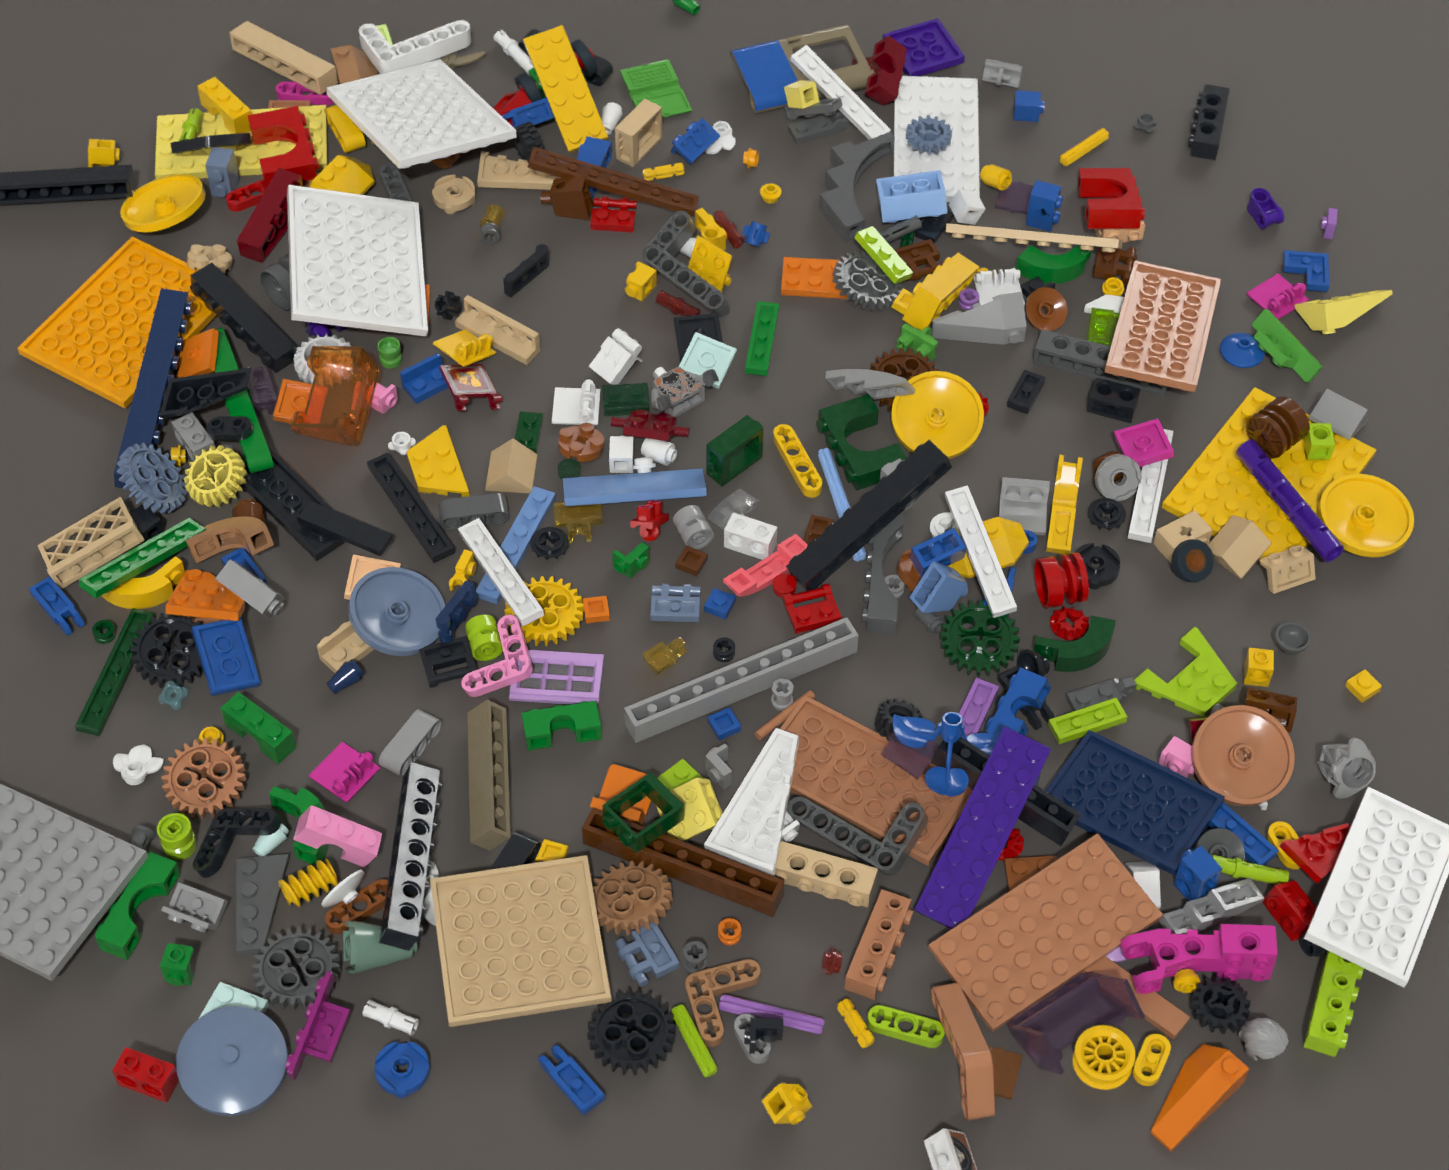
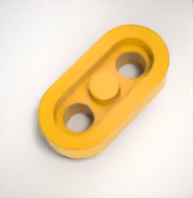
M1282 821L1274 822L1269 827L1267 840L1279 850L1277 856L1284 866L1289 869H1300L1279 847L1283 841L1289 839L1293 841L1300 838L1288 823ZM1276 836H1281L1283 839L1280 840Z
M1152 1034L1145 1039L1133 1068V1077L1139 1084L1152 1086L1159 1081L1171 1051L1170 1042L1166 1037L1160 1034ZM1151 1049H1158L1160 1053H1153ZM1147 1071L1151 1076H1145L1142 1072Z

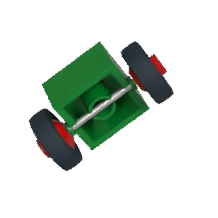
M580 39L570 43L581 71L586 76L596 73L598 68L590 48H587ZM534 67L528 70L529 76L524 72L515 77L518 90H521L531 102L546 98Z

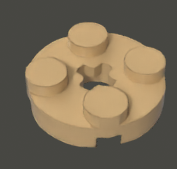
M455 175L444 176L436 181L434 184L435 188L432 189L434 203L439 208L444 209L447 214H454L456 211L466 209L475 203L474 183L465 176H462V179L456 178Z
M199 244L191 246L187 256V265L190 269L194 270L195 267L201 269L212 262L223 274H225L226 269L231 270L232 256L226 252L225 246L219 244L213 245V247Z

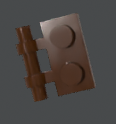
M931 239L894 250L913 271L911 278L905 280V282L910 280L918 281L929 273L933 274L937 266H942L944 263L935 262L940 259V253ZM926 264V267L919 268V269H918V267H917V266Z
M1099 247L1093 277L1107 280L1108 278L1120 275L1122 283L1127 285L1134 260L1137 261L1136 249L1130 247L1127 251H1124L1121 248H1116L1115 252L1102 251V247ZM1123 261L1125 265L1118 264V262Z

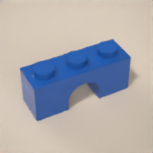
M1020 667L1017 675L1014 674L1012 676L1006 695L1000 698L995 716L988 720L986 732L1001 733L1005 726L1026 736L1029 730L1023 720L1015 717L1016 713L1024 706H1033L1038 709L1042 707L1051 690L1048 679Z

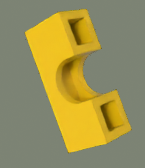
M216 77L197 86L201 105L213 116L220 113L226 129L232 134L248 133L250 131L247 115H252L251 110Z

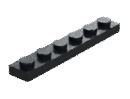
M387 452L367 461L369 470L432 562L435 563L454 554L453 545Z

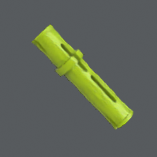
M1214 854L1211 855L1222 867L1221 873L1228 874L1231 878L1237 879L1242 877L1276 885L1287 883L1289 880L1288 870L1248 863L1237 857L1231 859Z

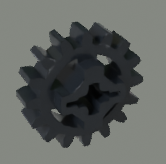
M1216 976L1215 982L1206 978L1204 985L1201 983L1197 985L1196 991L1193 992L1191 998L1192 1004L1190 1008L1195 1011L1194 1019H1202L1201 1027L1211 1026L1210 1030L1212 1033L1215 1032L1216 1028L1220 1029L1222 1035H1225L1227 1028L1234 1033L1237 1026L1241 1027L1244 1025L1250 1014L1249 1007L1251 1001L1246 999L1248 992H1240V983H1236L1233 986L1230 984V978H1227L1225 982H1221L1219 976ZM1207 995V1002L1204 1004L1203 998ZM1238 1006V1012L1234 1015V1008Z

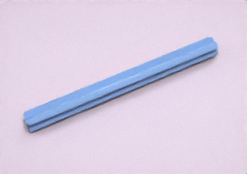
M820 449L818 457L840 519L844 512L850 508L830 449ZM864 546L853 555V559L856 562L866 559Z

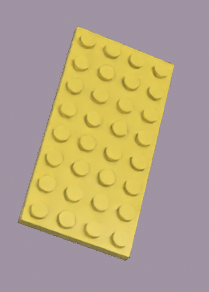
M326 105L298 107L300 114L304 113L307 126H304V128H308L311 140L308 143L312 142L315 155H312V157H317L319 170L316 171H322L328 165L326 113H324ZM283 108L251 109V113L257 114ZM208 112L203 113L199 123V132L194 138L232 133L225 128L220 113L213 116ZM188 114L157 116L156 179L174 174H189L199 179L208 178L205 164L212 148L172 154L170 143L179 141L183 132L182 125L187 120ZM251 135L252 144L217 148L233 149L238 175L247 176L262 175L259 159L285 154L296 145L288 141H274L254 145Z

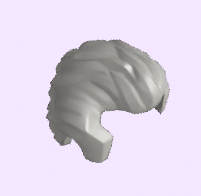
M1268 1017L1256 1018L1246 1022L1241 1026L1238 1034L1242 1041L1245 1042V1053L1255 1061L1258 1060L1256 1056L1262 1059L1275 1058L1283 1053L1289 1042L1285 1030Z

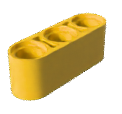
M337 105L324 108L327 122L345 153L366 147L362 131L353 124L352 120Z

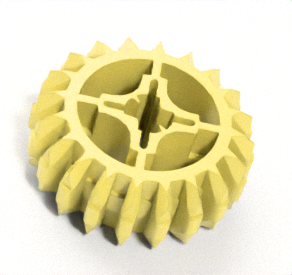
M219 445L217 448L210 446L209 451L202 449V454L200 456L195 455V461L189 462L190 468L185 470L187 475L184 478L187 484L185 488L190 497L200 505L212 508L214 505L221 507L222 502L229 504L231 497L237 499V491H243L241 485L246 483L244 477L248 475L244 469L246 467L245 462L238 453H235L228 447L225 448Z

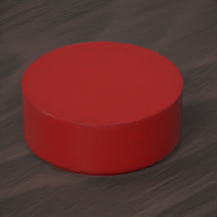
M790 574L777 575L773 580V592L781 598L783 594H795L797 589L796 579Z

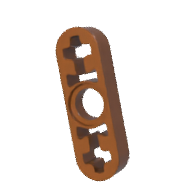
M376 880L357 892L358 896L346 905L344 902H341L331 908L325 915L328 931L333 934H342L343 931L349 930V927L344 925L345 921L362 922L384 908L386 895L378 894L377 891L382 890L385 892L388 880ZM357 902H365L367 904L366 909L361 912H357L352 908ZM346 910L349 911L351 918H349V915L346 914ZM336 917L339 920L342 919V923L333 922V919Z

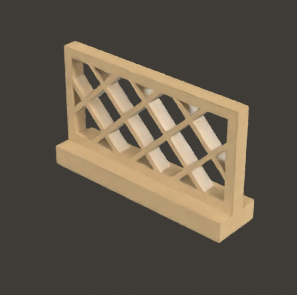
M119 497L37 546L46 563L49 576L60 589H63L143 542L145 539L138 530L122 497ZM121 507L117 516L111 515L112 511ZM98 520L97 527L91 528V524ZM107 521L113 522L110 529L104 528ZM78 533L75 540H69L71 535ZM86 533L92 534L89 541H83ZM58 545L54 553L46 551L52 546ZM65 546H72L68 554L62 553Z

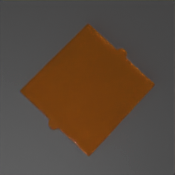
M988 1047L993 1062L994 1096L1012 1100L1022 1055L1003 1051L1002 1047L998 1049Z

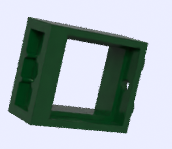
M746 415L706 444V474L723 487L763 458L764 428L761 423Z
M651 772L602 805V822L608 830H613L619 836L621 843L625 847H630L635 853L684 820V804ZM647 796L665 815L636 834L619 815Z

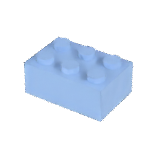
M940 170L876 179L878 202L883 222L895 223L899 220L910 219L915 215L920 218L926 216L938 217L942 214H947L946 192Z

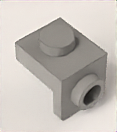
M725 743L719 747L712 748L705 755V769L710 779L714 783H718L723 789L732 785V770L725 764L729 756V747Z

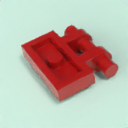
M609 196L594 198L593 206L601 207V209H592L590 230L634 233L636 211H629L628 209H637V200H629L626 197L610 199ZM609 207L621 208V210L609 209Z

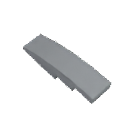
M868 369L826 371L825 379L835 390L849 388L854 395L868 393L875 400L915 394V389L905 378L890 373Z
M1245 879L1212 889L1207 896L1187 902L1182 909L1163 914L1159 922L1164 929H1171V934H1186L1187 930H1198L1200 932L1261 903L1265 898L1251 879Z

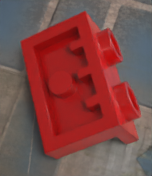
M1296 880L1275 885L1262 901L1291 941H1297L1308 930L1317 908Z

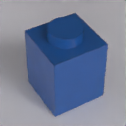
M1016 90L1013 120L1038 122L1039 114L1044 113V101H1041V92Z

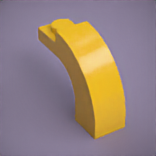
M175 556L156 573L143 578H131L101 597L111 604L126 609H145L160 605L169 600L174 592L173 586L179 583L185 573L183 563Z

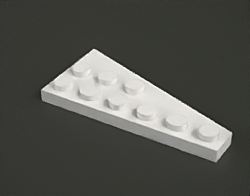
M775 728L704 843L706 851L766 874L775 875L799 745L798 735Z

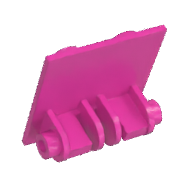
M1278 273L1246 293L1263 309L1270 310L1278 320L1295 310V304L1309 301L1304 295L1306 290L1304 283H1296L1293 286Z
M341 742L308 777L348 803L381 768L372 762L374 757L371 753L366 751L360 754L344 742Z

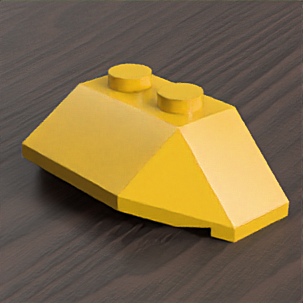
M337 155L312 180L310 188L364 195L374 184L371 166L353 157Z
M1001 517L982 521L1001 569L1015 565L1029 545L1021 523ZM965 551L963 559L949 565L962 577L972 578L976 576L967 551Z

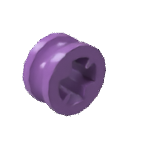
M968 288L960 292L959 306L962 309H973V305L979 303V293L976 290Z

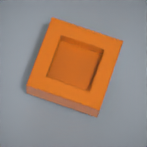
M607 596L583 598L586 624L610 621Z

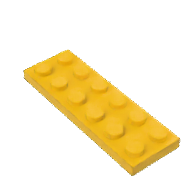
M563 25L524 38L525 47L544 94L548 99L568 153L578 151L580 145L584 144L587 136L608 140V135Z

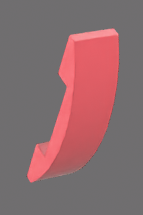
M794 534L778 544L776 552L746 571L741 567L725 577L723 582L738 597L756 593L773 584V580L777 575L789 573L786 566L795 555L803 552L808 544L797 534Z

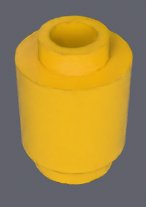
M991 164L982 168L980 179L985 185L1003 191L1010 186L1012 174L1007 169Z

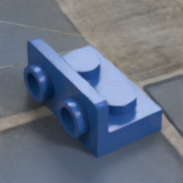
M702 118L697 123L693 121L687 127V133L684 136L679 134L673 140V147L670 152L672 154L678 152L691 165L721 135Z
M439 353L427 357L423 361L400 372L402 388L415 404L448 388L439 370L440 365H442V358Z

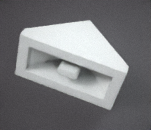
M1146 861L1125 863L1124 866L1157 908L1160 909L1159 869Z

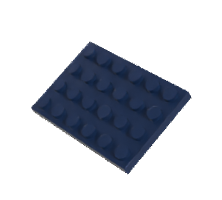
M1091 730L1087 732L1046 789V792L1081 814L1075 824L1076 826L1094 835L1098 833L1103 840L1174 876L1180 865V857L1186 851L1194 848L1225 799V796Z

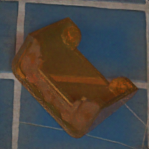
M312 346L310 355L307 358V365L315 376L305 412L296 411L294 413V416L291 418L290 428L299 435L348 446H358L361 444L373 400L378 380V367L362 346Z

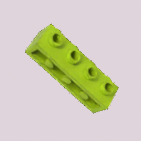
M1327 951L1303 1047L1336 1057L1339 1048L1344 1049L1348 1039V1033L1344 1032L1345 1025L1350 1026L1354 1010L1349 1008L1351 1002H1356L1359 987H1356L1355 983L1356 979L1361 980L1364 968L1330 951Z

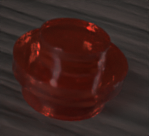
M830 948L828 953L823 954L822 969H825L826 975L838 974L842 964V953L836 952L834 948Z

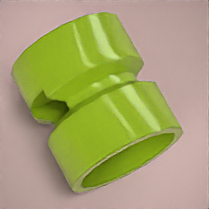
M478 615L471 618L466 623L465 630L470 641L473 657L479 661H489L497 658L502 654L503 648L496 619L491 615Z
M172 813L164 816L159 821L157 834L164 854L169 859L176 861L190 857L196 849V839L188 817L183 814Z

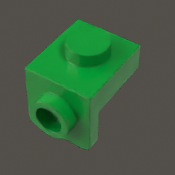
M643 542L627 556L617 550L612 552L614 569L620 574H625L630 579L639 570L645 569L650 561L649 546Z
M167 944L160 964L165 982L174 986H181L182 984L191 986L194 978L190 966L194 952L192 946Z

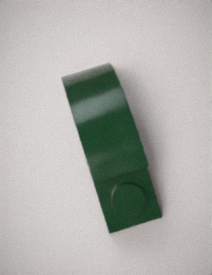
M1092 615L1089 629L1082 638L1071 642H1064L1036 636L1033 651L1038 652L1041 656H1045L1048 661L1056 663L1055 671L1075 672L1087 669L1098 663L1108 652L1116 620Z

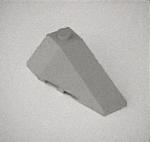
M1022 292L998 295L992 297V302L981 305L979 302L973 305V309L965 312L957 310L933 319V332L931 336L937 339L1000 345L1024 342L1026 318Z

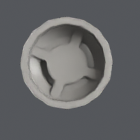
M689 505L683 507L674 515L673 523L681 534L685 545L698 550L704 548L713 540L714 532L699 506Z

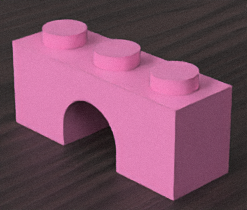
M311 805L299 817L293 840L316 849L323 844L337 845L343 849L341 859L366 867L378 854L382 833Z

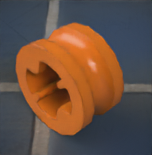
M732 918L722 920L718 925V938L721 943L725 945H735L738 943L742 935L741 924ZM731 928V931L734 929V935L729 936V933L725 934V929Z

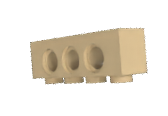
M781 841L774 877L784 880V885L798 887L804 892L812 891L822 894L829 899L847 901L853 906L868 907L877 882L878 868ZM799 867L801 870H794L792 868ZM823 874V875H826L827 877H819V876H817V875ZM848 881V882H851L852 884L846 885V884H843L842 882Z

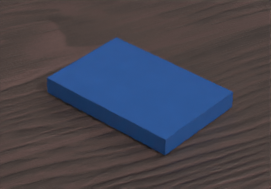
M241 617L239 621L222 620L192 627L191 631L211 696L260 686L261 682Z

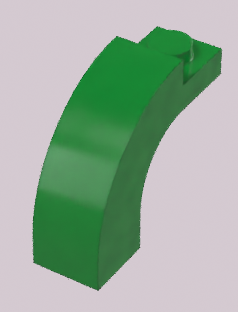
M1077 244L1071 251L1065 254L1052 255L1030 245L1018 256L1016 270H1020V275L1029 280L1038 276L1045 284L1051 281L1055 284L1065 283L1076 279L1084 273L1085 263L1090 259L1092 251L1080 249V245Z
M273 786L269 793L273 808L298 819L311 805L325 810L319 799L302 787L297 795L289 789H280L276 786ZM295 841L293 849L297 859L316 866L318 860H324L330 844H323L316 849Z

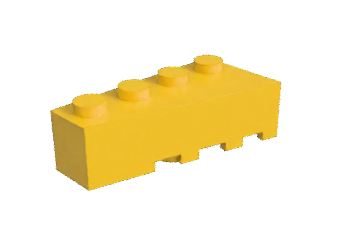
M957 253L952 258L948 257L942 266H937L933 274L929 273L923 283L919 282L912 292L915 295L902 320L920 330L927 326L929 327L933 319L939 318L942 311H946L954 299L959 297L960 292L971 284L979 266L960 253Z

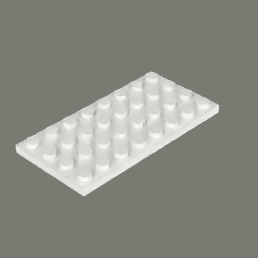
M902 76L898 90L899 94L894 100V176L940 170L946 192V202H951L958 189L976 191L980 198L978 79ZM927 115H930L932 119L938 116L939 121L944 119L945 125L950 124V130H952L951 144L947 145L946 150L940 148L938 154L935 151H932L931 155L927 151L920 153L919 148L913 150V145H908V139H906L907 125L911 124L912 119L918 121L919 116L925 119Z
M1368 787L1363 795L1304 939L1397 985L1405 987L1449 874V825Z

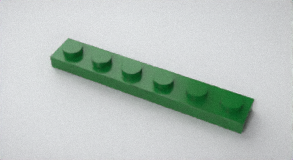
M187 518L80 578L79 587L96 599L186 548L185 540L205 531V528L191 518Z

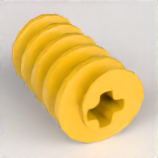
M325 858L326 864L318 860L316 862V869L312 865H308L307 874L301 869L298 870V879L290 874L288 876V884L282 879L278 881L280 889L290 906L291 903H294L299 908L301 907L300 898L309 903L310 893L319 898L320 888L328 893V884L331 883L334 887L338 885L336 873L327 858Z

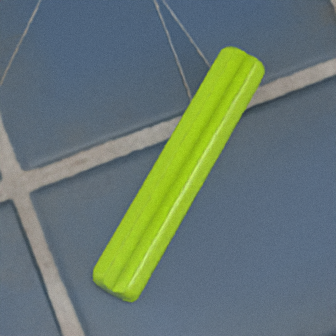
M682 1004L672 1008L673 1019L702 1074L705 1077L716 1074L717 1066L687 1009Z

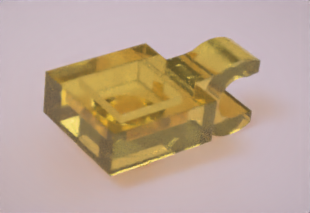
M681 637L676 638L667 646L661 641L642 654L643 660L656 675H659L676 664L677 657L687 652L684 648L686 642Z

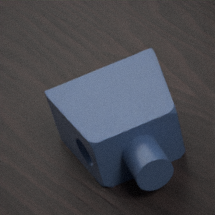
M933 561L909 598L923 613L949 611L954 607L959 598L967 595V582L954 568Z

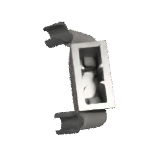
M659 367L652 375L655 379L653 381V390L650 393L651 407L660 412L668 413L671 417H677L704 402L705 386H712V382L718 381L719 378L714 369L707 370L702 375L686 372L681 367H676L669 372L663 367Z

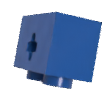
M1036 180L1029 199L1027 226L1051 232L1053 225L1058 224L1061 215L1058 209L1061 208L1063 196H1060L1062 186Z
M952 528L913 547L910 559L922 578L933 561L949 566L963 559L966 546L956 529Z

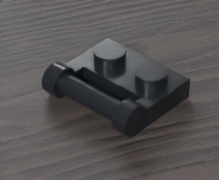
M467 636L456 638L446 643L440 642L424 646V648L419 649L429 688L437 687L439 683L462 678L466 674L477 670ZM462 663L467 664L466 667L434 674L435 670Z

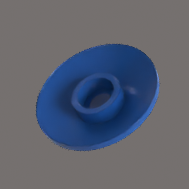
M1247 333L1230 334L1222 340L1220 345V353L1227 363L1239 368L1257 366L1263 361L1265 352L1258 346L1259 342L1253 335Z

